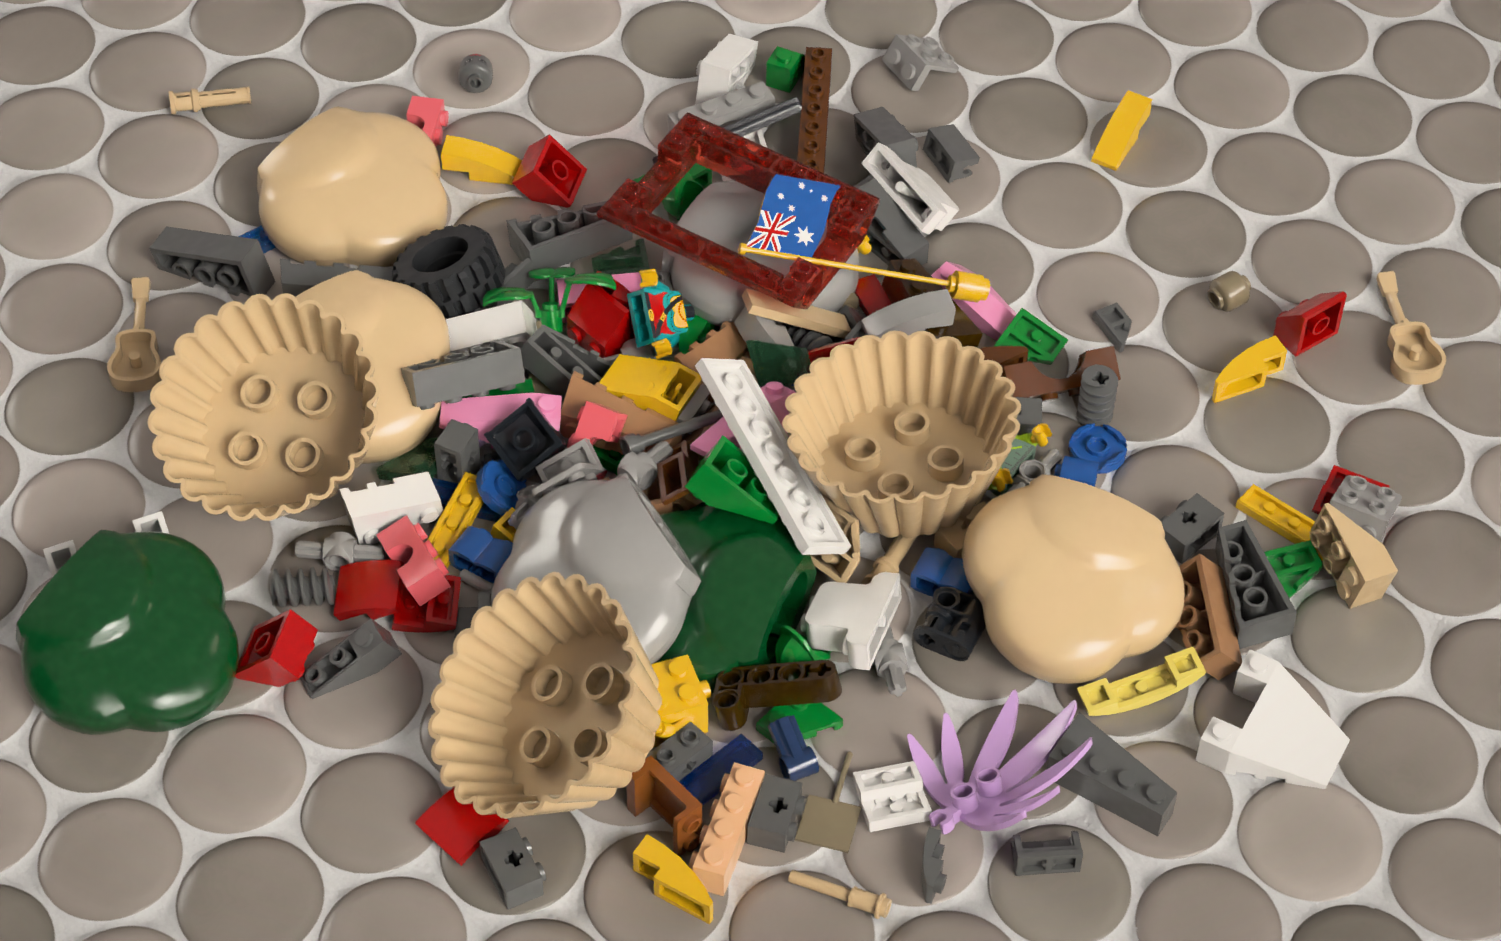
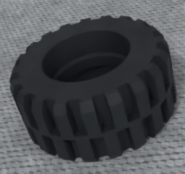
M459 224L457 227L451 225L446 226L442 230H433L430 232L431 234L417 238L415 243H410L405 247V251L398 255L392 269V281L409 285L427 295L440 308L445 319L473 313L478 308L482 309L484 295L491 289L502 287L506 275L504 265L492 237H490L488 232L474 225L469 227L466 224Z

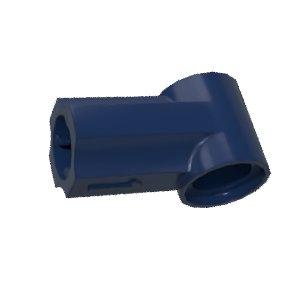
M794 715L780 718L767 726L778 751L779 767L785 779L797 781L819 772L816 755L812 748L806 745Z

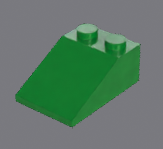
M723 435L705 455L684 486L691 491L694 497L702 500L708 506L774 524L780 516L774 504L768 498L767 492L759 478L755 475L754 469L746 455Z

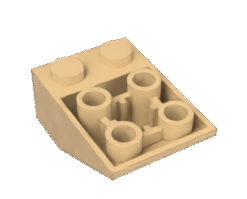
M1324 504L1309 532L1310 540L1323 557L1326 571L1334 578L1339 596L1346 601L1349 609L1381 599L1398 572L1387 549L1380 541L1331 504Z

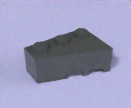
M542 325L521 348L523 366L554 394L562 396L563 402L574 371L584 375L583 380L593 385L596 382L599 383L612 363L599 357L600 353L594 350L589 352L575 345V340Z

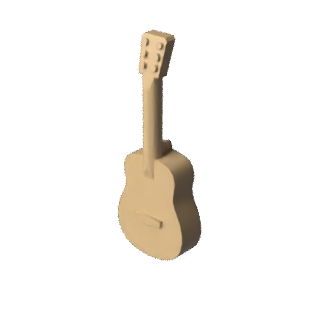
M1379 272L1376 280L1382 297H1386L1395 325L1390 329L1387 339L1388 347L1392 352L1390 369L1393 376L1398 381L1410 385H1423L1437 381L1442 376L1446 364V355L1443 349L1432 339L1430 329L1425 323L1409 322L1405 318L1397 297L1398 288L1395 272Z
M148 277L131 279L132 296L135 303L133 329L121 331L116 335V348L107 363L112 386L116 390L123 392L147 391L152 389L156 383L162 381L159 376L161 360L158 354L159 347L156 334L153 330L145 329L146 302H149L151 284Z

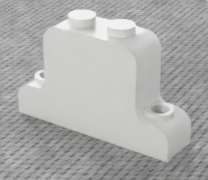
M879 142L861 163L924 233L930 234L934 229L942 231L959 211L958 206L926 172L905 163L895 152Z
M882 572L875 575L872 581L865 585L842 582H826L822 584L816 595L811 597L809 609L801 618V631L806 632L809 646L817 650L843 652L844 655H848L849 665L852 668L870 670L902 599L900 574Z

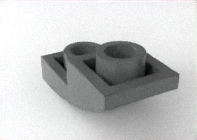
M929 827L926 835L921 870L922 892L925 902L932 904L936 893L942 894L947 875L942 874L944 860L941 859L945 849V845L940 844L942 831Z

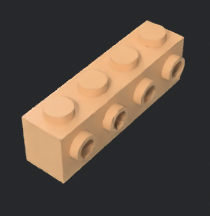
M734 762L730 774L725 773L720 785L721 797L720 799H714L710 810L711 822L709 825L703 826L699 838L701 847L699 852L693 851L689 862V867L700 879L707 892L720 896L725 895L747 838L748 823L765 776L764 770Z

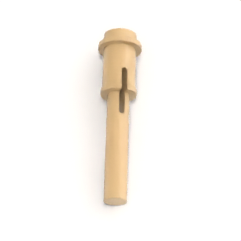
M795 870L790 872L788 878L790 883L846 901L848 907H854L874 914L876 919L880 917L886 918L891 908L892 900L887 898L885 893L877 895L859 889L856 886L849 889Z

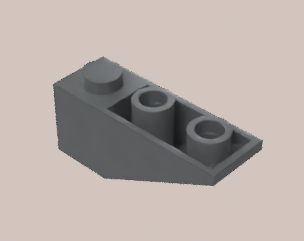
M370 619L305 669L300 679L309 696L314 699L380 672L402 655L391 633L373 619Z

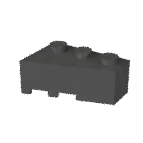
M884 107L854 114L856 139L866 156L879 142L895 152L902 161L917 168V139L906 130L904 125H901L896 120L893 114L891 115Z
M875 178L850 192L848 225L854 237L858 233H865L870 239L871 251L887 265L890 260L915 258L921 265L927 263L929 242Z

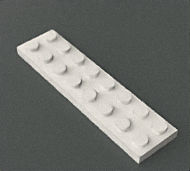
M701 358L695 367L703 383L711 393L716 406L724 416L729 429L733 432L741 446L742 452L753 467L755 475L762 483L768 498L774 504L783 524L787 527L795 541L798 550H800L802 555L845 554L852 547L821 492L802 469L798 459L787 446L788 435L745 361Z

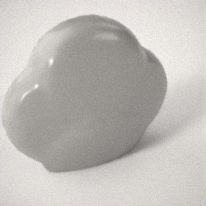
M771 180L748 182L720 181L710 184L696 197L678 221L664 246L662 271L667 270L669 272L674 290L682 294L683 304H691L696 315L718 327H721L725 321L735 322L745 306L742 294L746 288L838 313L849 295L853 292L855 293L859 271L747 252L745 255L738 254L739 244H747L755 229L764 194ZM829 209L824 234L812 258L859 265V254L852 236L834 219ZM774 320L776 325L782 326V322Z
M627 476L612 480H579L567 483L546 493L524 515L514 535L511 554L499 570L493 583L491 607L494 598L500 591L506 588L515 591L519 583L527 577H535L541 581L548 573L559 572L566 580L573 574H580L584 576L589 585L594 583L603 585L609 597L621 604L650 663L654 664L668 651L679 635L691 598L695 594L701 580L686 553L644 492Z

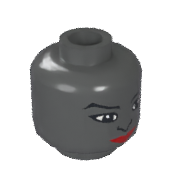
M471 54L463 58L459 66L458 78L460 85L471 93H481L487 90L493 80V67L490 60L481 54Z

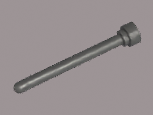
M719 409L643 436L640 434L635 435L634 433L621 436L619 440L621 451L624 456L630 452L638 454L650 445L712 425L720 420L723 415Z

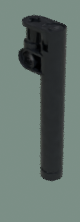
M940 587L933 594L932 604L926 612L924 624L915 628L913 637L920 646L953 660L966 661L986 628L982 603L973 590L968 594L953 587Z

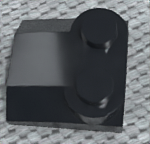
M531 398L526 399L523 405L490 432L484 434L517 481L520 482L537 474L536 466L562 452L567 445L563 435L555 430Z

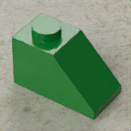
M777 46L766 62V86L790 93L804 72L805 55Z

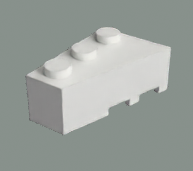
M728 34L722 41L718 42L712 51L708 52V55L703 60L699 61L696 69V75L699 76L695 105L733 92L737 85H744L755 66L758 41Z
M522 300L446 319L450 336V354H469L468 348L477 345L490 347L489 342L497 339L521 348L537 331L536 322L539 321V318H535V313Z
M429 472L393 478V484L378 487L375 482L367 483L366 489L350 492L348 487L339 489L349 522L359 545H373L380 542L376 534L406 515L413 525L418 522L420 524L430 523L441 516L443 512L441 499Z

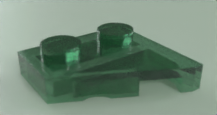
M644 238L635 240L636 246L625 251L620 246L607 254L591 258L593 273L600 271L614 275L636 273L640 270L650 269Z
M760 340L746 341L759 387L765 386L768 382H780L783 386L787 387L794 384L799 376L810 373L811 362L807 348L762 342Z
M427 438L411 451L379 466L376 469L378 478L392 481L393 478L429 472L432 479L437 473L434 447L437 438Z

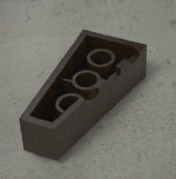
M915 258L890 260L887 267L889 271L933 278ZM884 276L882 287L891 304L912 296L943 290L937 284ZM954 301L956 311L953 325L925 329V331L932 333L936 339L944 336L954 337L961 342L962 347L974 346L978 348L983 335L980 329Z

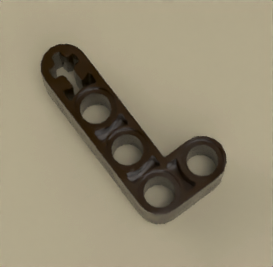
M830 660L739 666L731 668L732 671L723 674L724 671L718 674L712 702L720 727L725 731H735L745 725L749 708L831 702L841 695L842 686L836 665Z

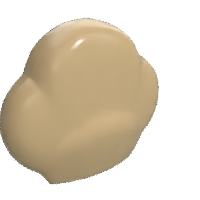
M344 107L331 108L300 126L285 138L259 165L257 190L259 194L258 205L261 225L270 241L279 251L302 264L306 260L316 261L318 266H331L333 263H347L356 266H393L398 255L403 253L405 247L410 243L413 244L417 241V238L431 234L430 232L433 230L445 228L448 201L440 181L441 166L436 146L421 128L397 116L385 113L355 111Z
M359 270L335 276L297 295L296 298L299 303L309 299L321 303L324 308V314L327 312L341 314L345 318L346 330L352 329L361 334L363 338V352L370 354L375 361L373 378L380 386V395L376 405L378 421L362 464L379 463L395 459L421 444L433 430L440 417L441 402L435 403L434 408L426 410L413 406L402 377L401 368L431 359H439L440 362H444L445 355L450 354L448 325L440 308L427 295L409 285L374 278Z
M1041 474L1032 480L1029 485L1009 491L989 501L976 514L967 528L962 548L963 568L970 587L982 603L988 635L996 649L1013 666L1037 679L1055 684H1079L1099 678L1122 659L1146 653L1157 647L1168 637L1179 622L1184 607V581L1180 567L1165 540L1162 522L1154 515L1124 498L1082 482Z

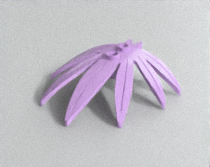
M1013 690L980 751L967 783H964L962 753L949 714L944 713L941 735L942 761L947 784L944 783L939 770L912 734H907L912 760L915 761L922 777L923 786L930 797L942 808L933 811L929 815L931 826L935 827L940 824L941 833L944 835L950 833L959 821L976 830L997 831L1018 823L1027 817L1026 812L1043 805L1059 794L1060 787L1058 785L1047 793L1025 800L1046 789L1065 775L1093 745L1092 737H1090L1058 763L1028 780L1048 760V756L1069 728L1077 710L1076 700H1073L1041 732L998 770L1010 746L1017 720L1019 698L1017 691Z

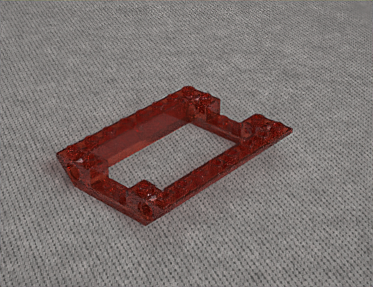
M687 112L658 144V161L638 183L627 178L600 208L597 216L786 305L798 309H808L840 268L814 264L798 257L790 266V271L784 278V274L654 215L652 212L695 163L765 194L776 174L841 185L830 205L827 217L826 238L816 249L812 258L845 263L864 240L880 204V198Z

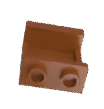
M650 755L645 759V763L640 770L632 772L631 781L626 786L627 809L635 817L649 807L656 811L673 828V852L680 857L685 852L693 851L700 844L702 804Z

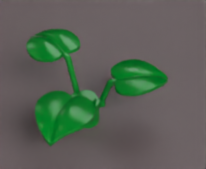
M551 267L537 268L528 272L530 278H549V302L542 303V308L539 309L532 291L519 287H499L489 290L483 297V307L497 301L530 299L535 310V318H539L542 325L560 333L563 331L562 318L565 317V308L572 284H593L616 290V283L612 275L607 273H581L575 275V268L557 267L556 269ZM554 278H565L566 287L560 307L558 302H554Z

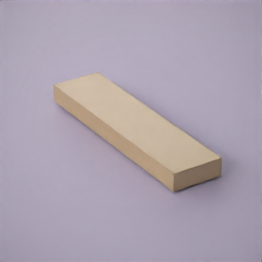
M748 288L742 294L749 314L842 339L851 331L843 314Z

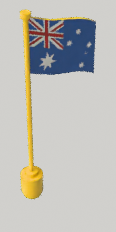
M776 174L764 194L755 229L748 243H740L738 247V254L745 255L747 252L943 285L948 289L952 299L978 303L980 300L985 301L990 291L989 279L984 278L981 274L956 270L952 275L948 276L947 280L812 258L824 234L831 202L841 185Z

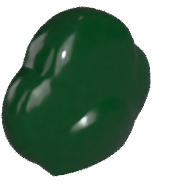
M701 502L688 510L661 513L660 516L686 553L701 582L691 598L679 635L668 651L657 662L688 654L698 680H707L711 693H714L716 678L721 671H724L723 674L732 671L731 668L776 664L775 650L780 638V627L788 625L796 630L815 581L817 572L811 556L801 554L780 516L774 524L708 506L705 502Z
M109 530L98 531L59 569L16 623V640L21 651L23 680L36 706L56 724L87 735H103L125 729L144 732L171 731L187 726L214 711L230 692L239 661L238 638L233 624L225 611V590L217 567L204 551L195 544L178 536L154 531L118 533Z

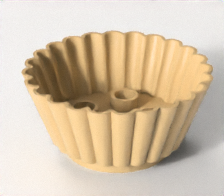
M288 293L280 294L273 300L264 294H256L248 298L244 305L237 301L227 302L220 308L218 316L213 314L202 316L194 326V333L183 334L177 339L174 345L175 355L167 357L160 364L159 376L162 381L156 383L150 392V400L156 408L148 417V427L152 433L157 435L153 441L152 450L155 457L165 461L163 466L165 478L170 482L181 484L180 491L186 500L193 502L202 501V506L208 513L214 515L228 513L232 519L237 521H246L257 517L263 521H271L291 513L296 514L319 505L323 499L335 496L339 490V485H344L351 481L354 469L359 467L364 460L371 436L378 421L376 405L380 395V386L373 378L375 361L370 354L363 352V338L361 334L352 329L346 330L345 318L337 312H327L324 314V308L318 301L309 299L299 303L295 296Z
M894 330L883 334L881 338L874 335H864L858 338L854 345H838L831 350L830 357L814 360L810 364V373L803 374L795 380L794 388L796 393L791 394L785 400V407L789 414L783 419L782 425L789 435L787 446L798 459L800 466L821 494L831 499L839 509L847 511L857 518L859 526L861 525L865 532L879 533L888 538L896 537L899 534L906 538H914L925 534L932 535L940 527L949 528L954 526L958 518L968 516L973 507L982 500L1010 453L1012 442L1020 430V423L1016 418L1021 410V404L1019 400L1012 397L1015 391L1013 381L1006 377H1001L1003 373L1001 365L993 360H984L985 355L981 349L974 346L962 347L958 339L950 336L936 339L932 333L927 331H917L908 336L902 331Z
M551 572L544 576L541 581L535 577L525 578L519 583L515 591L510 588L500 591L494 598L492 607L484 606L476 611L471 621V628L462 630L456 636L453 643L454 654L449 655L441 664L439 677L442 682L436 686L431 695V705L435 713L429 720L428 732L432 738L436 739L432 745L431 758L437 765H442L440 771L441 782L447 787H455L454 794L459 803L473 804L475 811L480 815L497 814L500 818L504 819L592 808L598 801L611 799L617 788H624L629 784L632 772H637L643 767L645 758L655 743V733L661 723L658 710L662 705V697L657 690L659 679L621 604L609 597L603 585L599 583L589 585L584 576L580 574H573L565 580L559 572Z

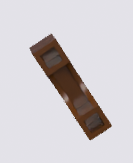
M1114 346L1088 350L1080 354L1074 372L1067 378L1055 379L1045 376L1034 366L1032 361L1003 366V373L1001 377L1012 380L1015 384V391L1012 397H1041L1042 402L1058 399V394L1068 392L1069 397L1080 395L1082 374L1086 368L1095 364L1111 368L1116 373L1118 381L1121 380Z

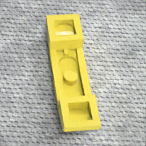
M1194 646L1165 656V664L1109 683L1107 678H1103L1078 687L1077 692L1088 715H1110L1137 709L1164 699L1194 683L1206 674V670Z

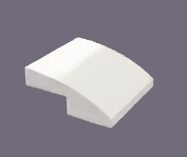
M915 761L853 772L858 799L870 832L930 821L929 815L932 813V810L923 791V780Z

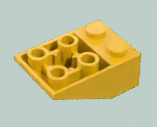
M619 354L599 383L607 387V392L620 399L624 395L634 400L633 403L644 411L650 408L677 421L682 411L697 392L702 379L699 373L679 362Z

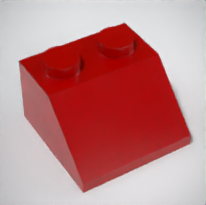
M549 134L528 147L512 184L531 201L569 208L575 199L587 168Z
M586 284L567 315V335L575 340V344H579L589 352L594 350L600 353L599 357L601 358L620 354L622 345L631 339L630 310L599 285Z
M1344 291L1320 293L1311 299L1303 300L1298 306L1289 311H1283L1276 318L1273 336L1276 335L1283 346L1295 357L1338 333L1347 294Z
M291 609L253 627L239 660L235 677L275 687L284 686L292 681L296 682L305 671L304 663L307 656L314 649V639L318 629Z

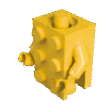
M688 654L651 664L659 679L657 690L662 697V705L658 710L661 723L655 733L653 748L662 744L689 722L696 725L702 732L707 733V698H711V689L707 680H698Z

